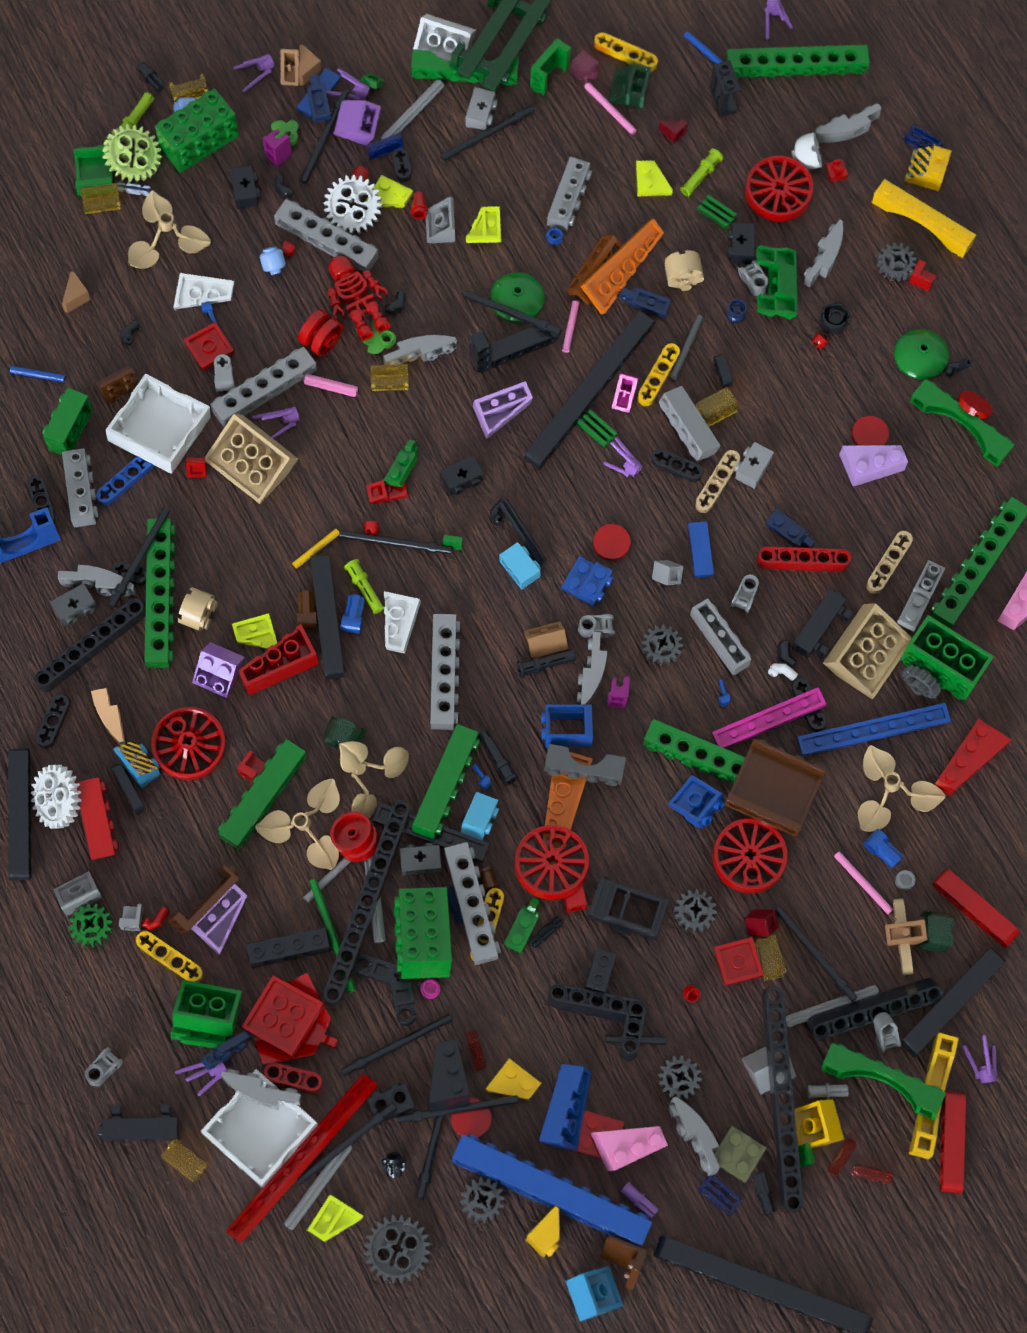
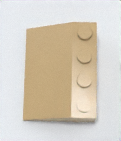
M233 414L205 456V461L259 504L288 475L298 460L295 455L240 414Z
M876 603L863 604L823 664L836 676L869 698L874 699L900 661L912 637Z

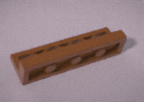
M614 235L601 237L566 289L570 296L578 295L586 305H590L591 300L583 293L580 285L603 265V261L606 258L609 259L613 255L612 248L614 245L618 249L623 246Z

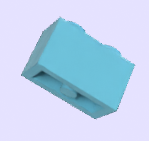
M517 542L499 555V562L522 590L540 578L541 567L537 561H532L526 547H521Z
M476 792L462 823L461 833L483 841L485 834L489 835L493 824L491 820L496 819L498 815V800Z

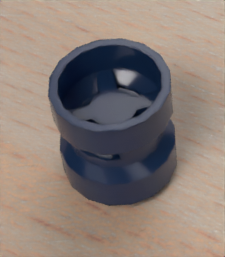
M734 299L729 303L727 318L730 322L740 323L743 321L746 312L745 302L740 299Z

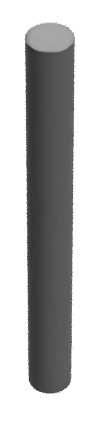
M697 315L670 375L672 379L676 380L704 319L702 315Z

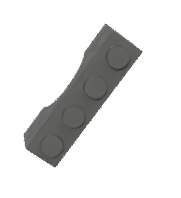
M549 744L544 772H548L552 776H559L561 774L567 775L570 779L584 778L591 783L601 781L606 782L609 786H617V784L621 785L626 757L606 754L604 759L598 764L585 766L577 763L571 757L568 747Z

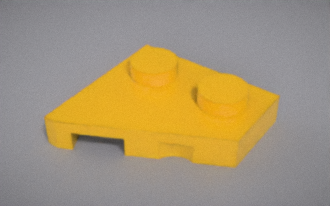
M509 1058L485 1090L490 1093L504 1094L505 1096L517 1095L519 1099L529 1100L539 1088L541 1082Z

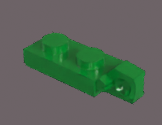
M409 440L405 445V449H401V452H399L384 478L385 484L398 487L404 485L418 460L417 451L419 446L415 440Z
M532 898L528 907L523 906L504 942V946L522 954L539 919L540 913L536 911L539 906V900Z
M173 1026L171 1030V1039L194 1046L216 1048L226 1042L228 1038L226 1036Z

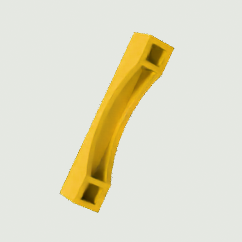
M886 179L883 180L875 191L872 200L873 204L886 212L897 213L920 223L936 235L948 250L961 258L965 256L972 246L976 234Z
M938 1033L934 1037L925 1084L938 1086L945 1092L959 1038ZM941 1107L935 1121L917 1113L909 1154L925 1159H930L933 1156Z

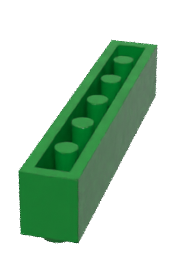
M459 724L456 725L413 822V832L433 840L436 834H441L444 826L442 820L444 817H448L451 810L449 804L451 800L455 801L459 791L456 788L459 783H463L466 776L464 770L466 767H470L473 760L471 754L473 750L477 751L480 744L478 739L479 732Z
M287 739L284 743H280L277 746L275 756L267 760L262 774H257L252 782L254 785L250 790L247 789L243 793L241 803L233 807L228 821H224L218 829L220 831L218 833L219 837L239 851L255 830V826L260 823L307 757L306 751Z

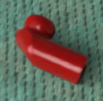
M161 907L155 918L152 920L149 917L144 918L141 926L147 931L161 926L169 914V910Z

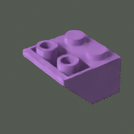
M365 100L342 101L334 134L367 146L374 138L381 106Z
M210 642L201 651L192 683L227 698L239 676L238 670L242 668L245 657Z

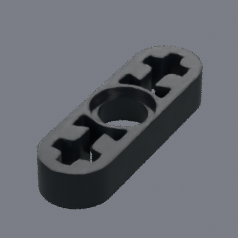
M657 449L652 453L651 463L656 468L690 482H697L701 479L703 470L699 464L663 449ZM661 455L663 456V460H660L659 462L657 461V457ZM673 462H680L682 468L676 470L671 464ZM685 465L688 466L686 473H684ZM697 470V474L692 476L691 472Z
M40 476L30 477L27 485L35 511L47 507L55 524V514L43 478ZM35 482L39 484L40 492L38 493L34 487ZM39 498L47 499L46 504L43 506L37 505L36 502Z
M797 679L792 686L794 697L803 694L801 690H797L799 684L801 687L805 686L804 693L812 690L809 682L805 679ZM821 708L804 715L808 727L814 732L823 730L826 725V718ZM816 711L818 712L815 714L817 721H822L820 723V726H818L817 724H813L815 720L813 713H815Z
M63 694L53 697L36 735V740L42 748H50L54 745L69 711L70 702ZM63 700L65 706H63V705L60 706V708H59L60 714H58V713H57L58 705H57L56 703H57V702H61V701ZM57 717L59 721L55 726H50L48 724L49 718ZM45 728H47L50 730L48 734L50 740H46L45 743H43V740L41 738L46 737L48 731Z
M121 763L112 766L111 768L135 813L139 815L146 811Z

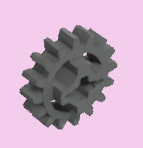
M893 243L892 247L887 244L885 249H881L877 257V267H880L879 273L884 272V278L890 276V281L896 278L900 282L901 277L906 280L908 275H912L916 267L917 258L913 257L914 251L909 252V246L903 248L902 243L900 246Z
M662 624L661 629L657 625L654 626V631L648 629V635L644 634V641L641 643V646L645 647L642 650V654H647L646 660L653 659L652 664L654 665L657 661L659 666H662L663 662H666L669 666L670 660L676 662V656L681 655L680 650L683 648V644H680L682 637H677L678 631L672 632L671 626L665 629L664 624ZM665 641V645L659 650V645Z
M908 665L902 672L903 680L907 682V686L916 695H923L931 700L939 695L941 691L940 684L936 683L937 680L932 677L928 670H920L918 666Z
M696 889L695 894L688 890L687 896L682 893L680 896L681 900H676V904L679 907H674V912L678 913L674 918L680 919L678 925L682 926L684 924L685 931L692 928V933H695L696 929L703 932L704 926L709 929V922L714 923L715 918L712 916L717 914V911L713 910L716 907V903H710L712 896L706 898L705 891L700 895L698 889ZM692 899V903L683 906L687 901ZM695 904H696V908H697V911H698V914L696 915V918H695L694 911H692L693 908H694V906H695ZM707 917L705 921L698 923L701 918Z
M673 1056L671 1063L668 1060L665 1061L667 1067H660L663 1073L658 1074V1078L662 1079L658 1085L665 1087L662 1092L666 1093L668 1091L670 1093L669 1098L675 1095L679 1099L683 1096L687 1100L688 1094L691 1096L695 1095L693 1089L699 1090L700 1086L696 1083L702 1081V1078L697 1077L701 1070H695L697 1063L691 1065V1058L684 1061L683 1056H680L679 1060ZM682 1065L679 1069H671L673 1066ZM688 1069L691 1071L693 1075V1080L688 1075ZM679 1074H682V1075H683V1078H682L683 1080H681L680 1082H677V1081H676V1080H677V1077H676V1076H679ZM666 1076L671 1080V1083H672V1086H671V1087L669 1086V1084H668V1082H667ZM681 1087L689 1088L685 1091H677Z
M480 1177L479 1183L471 1180V1187L465 1185L467 1193H461V1196L465 1197V1199L461 1200L460 1204L466 1205L462 1211L469 1212L468 1219L474 1216L475 1223L482 1219L483 1224H485L486 1218L494 1221V1214L500 1216L498 1208H504L500 1201H504L505 1197L499 1195L503 1190L496 1189L497 1182L491 1185L490 1178L483 1182L482 1177ZM481 1187H487V1188L491 1189L492 1191H490V1192L483 1191V1190L481 1189ZM474 1191L475 1198L469 1203V1196ZM479 1194L483 1198H488L486 1200V1207L482 1203H477L479 1201ZM496 1198V1205L492 1210L490 1203ZM480 1209L483 1210L485 1214H478L473 1210Z

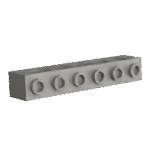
M285 199L274 215L276 225L334 257H348L353 267L362 273L370 271L378 260V250L374 245L363 242L356 235L348 234L342 227L332 225L327 219H321L314 212L303 209L294 201L291 202ZM356 251L362 252L360 254H355Z
M304 346L300 349H295L286 358L277 360L273 366L262 369L255 377L246 379L239 387H234L226 395L214 399L210 404L212 412L225 428L233 414L247 415L305 379L306 374L311 375L316 372V362ZM292 365H297V366H298V367L295 368V369L290 368V366H292ZM276 375H282L281 378H275ZM261 384H266V385H267V386L264 387V388H260V387H259ZM245 394H251L250 397H243ZM231 403L236 404L234 407H228Z
M433 614L431 729L454 730V724H458V712H454V705H458V694H455V687H459V675H455V669H459V657H455L456 650H459L460 639H456V632H460V621H456V614ZM443 633L451 634L449 638H443L441 635ZM449 651L451 654L449 656H442L441 652ZM442 669H449L451 672L444 675L440 671ZM442 687H448L450 691L448 693H442L440 689ZM443 705H447L450 709L444 712L441 711L439 708Z
M468 842L444 848L474 965L498 960V953H501L498 941L494 942L493 934H496L493 922L489 923L487 917L491 914L488 903L484 904L482 897L485 896L483 884L479 885L477 878L480 877L478 866L473 865L472 859H475L473 847L469 848ZM464 861L469 866L466 869H460L457 866L458 863ZM470 880L474 885L471 888H465L462 884L464 881ZM470 899H476L479 904L476 907H470L467 902ZM475 918H481L484 923L481 926H475L472 921ZM486 937L489 942L486 945H480L478 939Z

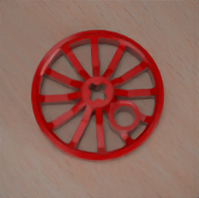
M772 156L759 161L751 169L745 183V197L751 209L762 218L775 222L790 221L801 216L809 207L813 196V180L809 171L797 160L786 156ZM774 165H782L780 178H778ZM786 166L794 169L785 179H783ZM768 167L771 176H769L762 169ZM797 174H800L803 177L801 179L791 181ZM754 175H758V176H759L760 178H762L764 181L756 180V179H752V178H753ZM802 185H807V186H808V190L800 189V188H795V187H799V186H802ZM753 186L763 189L751 192L750 187ZM795 195L802 196L807 199L805 200V202H802ZM767 196L760 204L755 200V198ZM770 201H775L773 211L764 208ZM778 202H781L780 209L782 212H776Z
M183 707L166 714L156 725L151 738L152 753L160 768L171 777L185 781L198 780L211 774L221 763L226 748L225 734L220 722L211 713L196 707ZM193 715L187 732V725L182 716ZM198 716L207 719V721L197 731H195ZM177 724L183 726L182 730L178 732L174 731L173 727ZM212 724L218 730L214 733L201 736ZM166 728L175 738L162 737L160 733ZM221 738L220 746L204 744V742ZM186 741H189V742H191L192 744H191V745H188V744L185 743V742H186ZM158 742L174 745L161 751L157 750ZM201 750L218 752V755L213 761ZM177 752L167 764H163L160 760V757ZM194 753L208 763L209 766L200 771ZM191 755L196 772L186 774L188 758ZM183 756L180 772L171 770L175 763Z
M754 818L740 819L729 824L718 835L712 851L713 865L719 878L730 888L743 893H759L774 886L782 877L787 865V847L782 835L776 828ZM744 825L753 826L750 845L743 828ZM758 827L768 831L755 846ZM738 828L743 844L732 836L729 831ZM771 836H774L778 844L760 849ZM722 838L728 839L737 849L721 846ZM781 850L782 859L764 854ZM718 852L733 854L736 857L719 861ZM747 853H750V856L753 857L752 860H749V857L746 856ZM763 862L778 864L781 868L776 874ZM739 863L729 875L722 869L723 866ZM745 866L741 876L743 883L740 884L732 880L739 870ZM759 868H761L765 873H767L772 879L766 883H763ZM748 871L754 872L756 879H749L746 873Z
M558 825L541 826L529 832L521 840L514 860L515 873L520 884L530 894L546 900L563 899L577 892L586 881L590 866L588 850L583 840L572 830ZM550 833L548 848L540 835ZM535 838L542 852L527 843ZM570 839L573 840L577 845L566 851V844ZM559 842L562 844V847L556 849L552 844ZM522 850H526L537 858H520ZM579 851H582L584 859H566ZM551 861L555 862L553 866L549 865ZM520 865H537L522 873ZM567 866H583L584 870L582 874H579ZM542 872L534 885L527 881V878ZM562 873L568 874L577 881L572 886H569ZM550 875L549 891L539 889L545 877ZM554 875L559 878L564 890L554 891Z

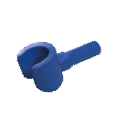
M201 303L202 312L209 313L212 323L216 322L217 324L211 303Z
M721 679L719 684L722 695L718 697V701L724 707L730 704V695L725 689L723 679Z
M474 764L473 768L481 778L478 784L482 789L487 790L491 786L490 778L482 773L477 764Z

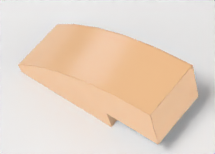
M107 688L91 691L94 705L106 730L119 745L125 744L120 710L117 705L111 706Z

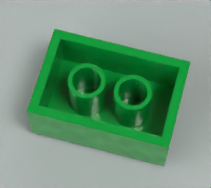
M67 388L66 392L61 394L57 409L52 411L51 420L48 425H45L42 433L50 451L62 455L64 451L74 450L93 413L88 395Z
M183 980L173 1010V1027L233 1037L242 1006V991Z

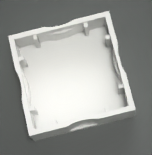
M145 374L132 392L126 405L119 410L107 427V440L172 474L211 418L210 406L188 395L179 393L169 385Z
M257 1069L253 1072L258 1074L259 1078H262V1087L274 1085ZM236 1092L231 1101L216 1113L201 1130V1133L263 1188L318 1124L296 1104L280 1102L279 1109H274L255 1103Z

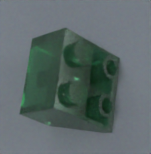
M631 64L616 69L608 101L643 109L651 67Z

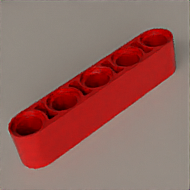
M763 547L757 557V565L760 568L771 570L843 572L848 568L851 561V554L843 549ZM762 556H768L770 560L766 561ZM786 556L789 561H783L781 557ZM805 557L808 561L803 562L799 558ZM822 557L826 559L827 562H820L818 558ZM842 558L845 560V563H840L837 559Z
M944 869L932 883L939 893L1001 946L1007 948L1019 935L1020 932L1015 925L949 869Z
M945 1091L946 1094L942 1102L940 1191L962 1193L964 1186L966 1094Z

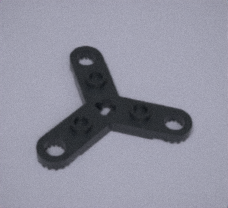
M360 954L354 971L358 975L391 986L397 1022L403 1026L413 1024L416 1019L411 982L415 979H401L400 982H397L395 976L401 974V972H397V965ZM360 961H367L368 967L360 969L357 967V964ZM403 1011H409L412 1015L410 1019L404 1020L400 1017V1014Z

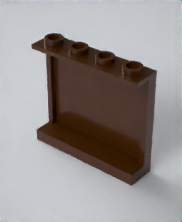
M754 739L726 799L725 806L797 837L826 770L819 764L806 762L801 756L788 754L783 748H774L765 740Z
M223 865L214 870L223 880L186 918L180 912L171 914L166 921L180 934L189 932L239 880L236 876L238 872L232 866Z

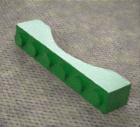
M413 49L411 77L451 80L454 82L468 81L470 83H483L486 76L474 71L468 80L456 74L460 67L459 64L454 68L450 66V62L436 56L432 51ZM519 57L515 58L508 69V73L511 75L507 83L503 82L504 85H517ZM498 58L490 62L495 64Z
M925 379L912 394L909 402L922 412L945 415L965 426L977 440L983 457L997 468L1011 453L1014 444L1008 437L1002 436L993 426L987 425L982 419H979L978 415L973 416L967 413L950 394L944 393L934 382Z
M831 1044L821 1071L839 1079L861 1076L885 1082L894 1087L907 1099L915 1113L934 1121L946 1094L938 1086L925 1084L921 1079L909 1077L899 1069H891L881 1061H873L860 1052H852L842 1044Z

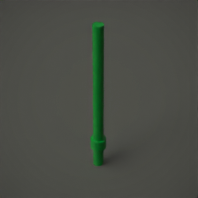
M312 879L309 883L337 957L340 943L317 879ZM343 955L342 961L346 962L345 957ZM340 972L341 978L345 979L346 975ZM352 975L347 986L349 993L356 991Z

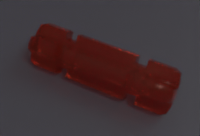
M475 1030L466 1033L467 1041L470 1042L469 1048L472 1058L475 1060V1069L482 1070L486 1068V1063L482 1058L483 1053L480 1042L477 1041L478 1035Z
M852 1139L846 1140L843 1145L844 1147L841 1148L833 1160L834 1163L828 1168V1172L833 1176L839 1174L840 1168L845 1165L852 1154L851 1151L853 1152L857 1146V1143Z
M857 1164L853 1167L852 1175L856 1177L863 1176L865 1179L878 1182L881 1180L882 1183L891 1184L893 1180V1173L882 1172V1170L870 1167L863 1168V1166Z

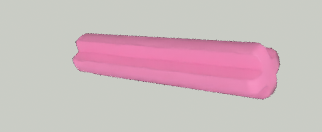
M306 374L304 379L305 385L356 397L358 393L357 386L310 374Z

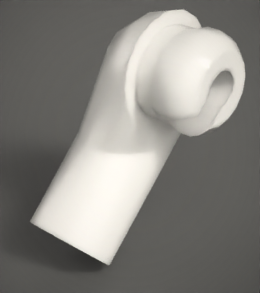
M774 663L768 670V674L772 677L784 674L791 681L798 675L787 664Z

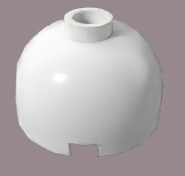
M814 132L801 136L795 143V150H792L793 159L803 164L808 170L822 167L821 154H819L818 150L819 144Z

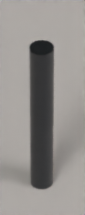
M606 1035V1043H621L622 1035ZM641 1036L640 1044L666 1045V1037Z

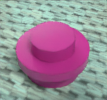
M426 979L421 984V994L427 999L436 998L440 993L439 983L434 979Z

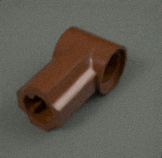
M309 590L298 593L297 626L301 624L304 629L317 628L314 592Z

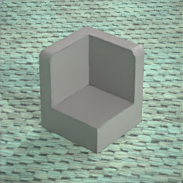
M669 560L654 561L652 579L665 585L681 584L683 566Z
M137 904V907L124 906L123 916L119 920L121 930L141 931L144 912L142 904Z

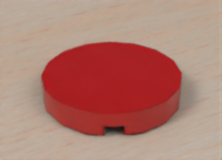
M962 391L958 396L960 406L970 415L975 416L977 414L979 419H987L993 412L991 405L974 392Z
M875 416L860 418L855 422L852 429V439L856 446L885 445L889 438V429L886 423Z
M606 524L600 527L593 539L595 552L604 560L617 561L623 558L628 553L631 545L627 530L616 524Z
M470 1098V1103L481 1101L477 1098ZM489 1108L452 1114L451 1123L459 1136L471 1134L479 1138L488 1131L491 1125V1113Z

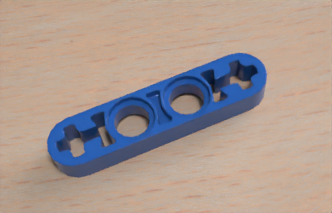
M137 456L97 491L96 497L99 504L103 506L112 504L155 465L148 462L144 463V459ZM135 468L139 472L136 476H130L128 474L129 470ZM121 480L125 484L122 488L114 487L115 482ZM103 493H104L105 495L108 494L109 498H108V499H106V498H103V499H102V494H103Z

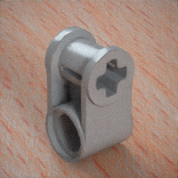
M756 260L752 261L750 265L738 268L741 279L754 296L757 297L761 293H766L768 278Z
M218 355L214 360L216 392L229 391L235 387L231 361L227 355Z
M746 575L742 579L730 607L735 606L745 610V613H749L759 585L756 576ZM745 583H752L754 588H747Z
M611 614L583 616L578 625V633L586 638L592 637L593 632H601L602 638L613 637L615 635L612 624L614 616ZM583 624H589L592 628L585 629Z
M885 1012L877 1014L874 1018V1027L879 1051L884 1053L886 1049L901 1047L898 1028L891 1016Z
M107 1047L86 1069L85 1077L92 1086L102 1085L111 1074L120 1068L123 1060L118 1059L111 1052V1049ZM99 1071L101 1074L97 1080L90 1079V1075L93 1072Z

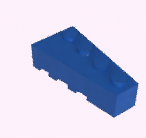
M561 1065L539 1141L555 1149L577 1151L592 1071L582 1066Z

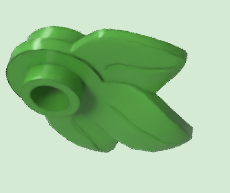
M292 119L287 123L277 120L271 124L272 131L279 129V134L275 135V138L279 139L287 134L290 137L291 146L297 143V130L299 126L295 120Z
M372 320L374 337L367 341L365 340L363 343L369 345L368 353L378 354L385 348L393 347L396 343V336L388 329L379 334L374 326L375 322Z

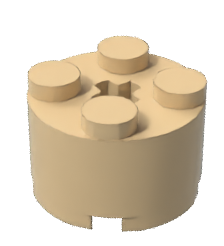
M690 250L685 251V254L676 252L665 259V271L669 287L681 288L682 291H687L692 288L691 286L704 281L701 260L697 252Z
M191 587L192 593L186 594L179 611L182 619L178 618V623L198 631H202L203 628L207 630L211 622L209 617L211 612L216 610L218 601L215 600L214 595Z

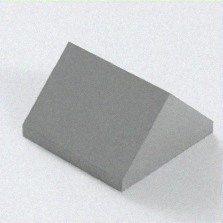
M450 196L428 208V214L426 215L428 243L455 242L453 197Z
M89 871L53 889L66 916L73 914L74 911H79V906L84 908L88 903L92 904L102 899Z
M765 1046L742 1058L760 1095L770 1091ZM776 1052L774 1055V1060L777 1063L782 1061V1054L780 1052ZM790 1059L791 1079H793L796 1077V1074ZM781 1072L776 1075V1081L780 1084L784 1081V1075Z

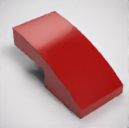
M384 480L366 485L370 503L388 502L409 497L406 481L402 487L385 484Z

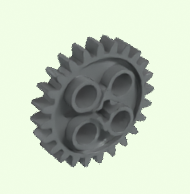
M392 1215L391 1221L384 1217L385 1224L383 1225L377 1221L378 1229H370L373 1236L367 1235L366 1238L370 1240V1243L364 1244V1247L369 1248V1251H366L364 1255L371 1257L366 1263H373L370 1269L371 1272L377 1269L376 1277L378 1278L383 1274L384 1282L390 1277L392 1284L395 1283L396 1278H399L400 1283L403 1284L404 1277H407L409 1281H411V1274L418 1277L417 1270H425L421 1265L422 1262L429 1263L425 1255H431V1252L426 1250L427 1247L431 1246V1243L424 1241L429 1236L428 1234H421L425 1228L417 1229L419 1222L416 1221L412 1225L411 1217L403 1221V1215H400L399 1220H396L395 1216ZM390 1230H395L398 1233V1237L394 1241H389L386 1238V1234ZM402 1232H406L401 1243L403 1251L397 1253L395 1262L390 1267L389 1264L394 1255L392 1247H397ZM408 1238H414L417 1241L415 1248L409 1249L405 1246ZM381 1250H387L390 1253L389 1258L385 1261L378 1258V1253ZM403 1257L409 1260L408 1267L404 1269L399 1268L397 1265L398 1260Z

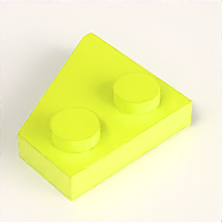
M636 161L638 196H672V188L655 161Z
M381 175L374 190H379L380 192L377 196H381L382 200L378 203L382 204L383 207L405 208L413 195V190Z
M481 207L469 235L467 234L466 243L501 242L500 207Z
M269 613L232 624L237 644L269 648L277 644Z
M329 1195L308 1228V1231L326 1242L362 1220L364 1216L332 1195Z

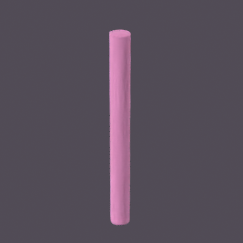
M588 82L585 85V89L631 135L635 134L637 130Z
M840 851L834 855L839 863L876 903L889 914L893 908Z

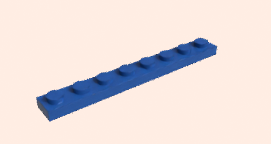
M946 703L798 736L797 742L803 757L950 723L951 719Z

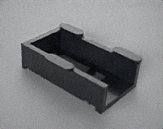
M601 877L588 918L610 925L611 930L626 936L634 933L656 941L669 899H664ZM616 891L625 894V901L619 919L608 915ZM630 896L658 905L651 929L621 920Z

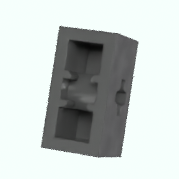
M84 583L50 602L63 626L74 624L80 617L92 614L97 608Z
M426 843L422 847L405 845L404 848H400L402 876L441 873L439 845ZM418 856H422L423 862H419Z

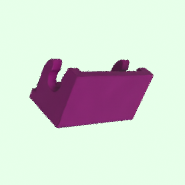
M276 129L267 137H263L265 156L275 166L279 167L292 156L290 137L285 134L279 139L275 138V135L279 134V129Z
M614 677L611 691L608 694L607 707L626 709L630 677H624L623 686L621 687L616 685L617 679Z

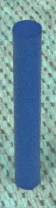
M689 31L685 32L684 37L715 64L724 62Z
M16 366L10 367V373L59 382H65L66 375Z

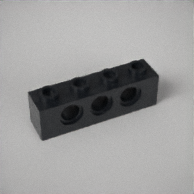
M325 928L247 944L252 969L330 952Z

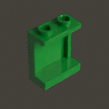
M557 38L531 67L530 87L535 92L542 95L546 94L547 77L557 66L565 72L569 69L571 47Z
M104 145L73 149L76 167L75 184L78 196L114 193L113 171H109L111 165H105L108 159L103 158L105 154L102 151Z

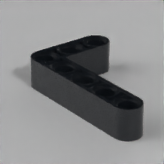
M533 326L490 344L485 333L478 332L470 337L469 356L477 372L480 373L555 343L559 337L556 334L541 331L538 327Z
M554 984L550 987L548 1003L553 1008L625 1022L620 1056L625 1061H632L637 1057L646 1013V1006L642 1001L563 984ZM560 994L562 998H555L553 995ZM573 998H579L581 1002H575ZM599 1002L601 1006H594L592 1003ZM618 1006L621 1010H614L612 1007ZM632 1010H638L641 1014L636 1015ZM634 1028L637 1030V1032L632 1033L628 1029ZM630 1046L634 1051H627L625 1047Z

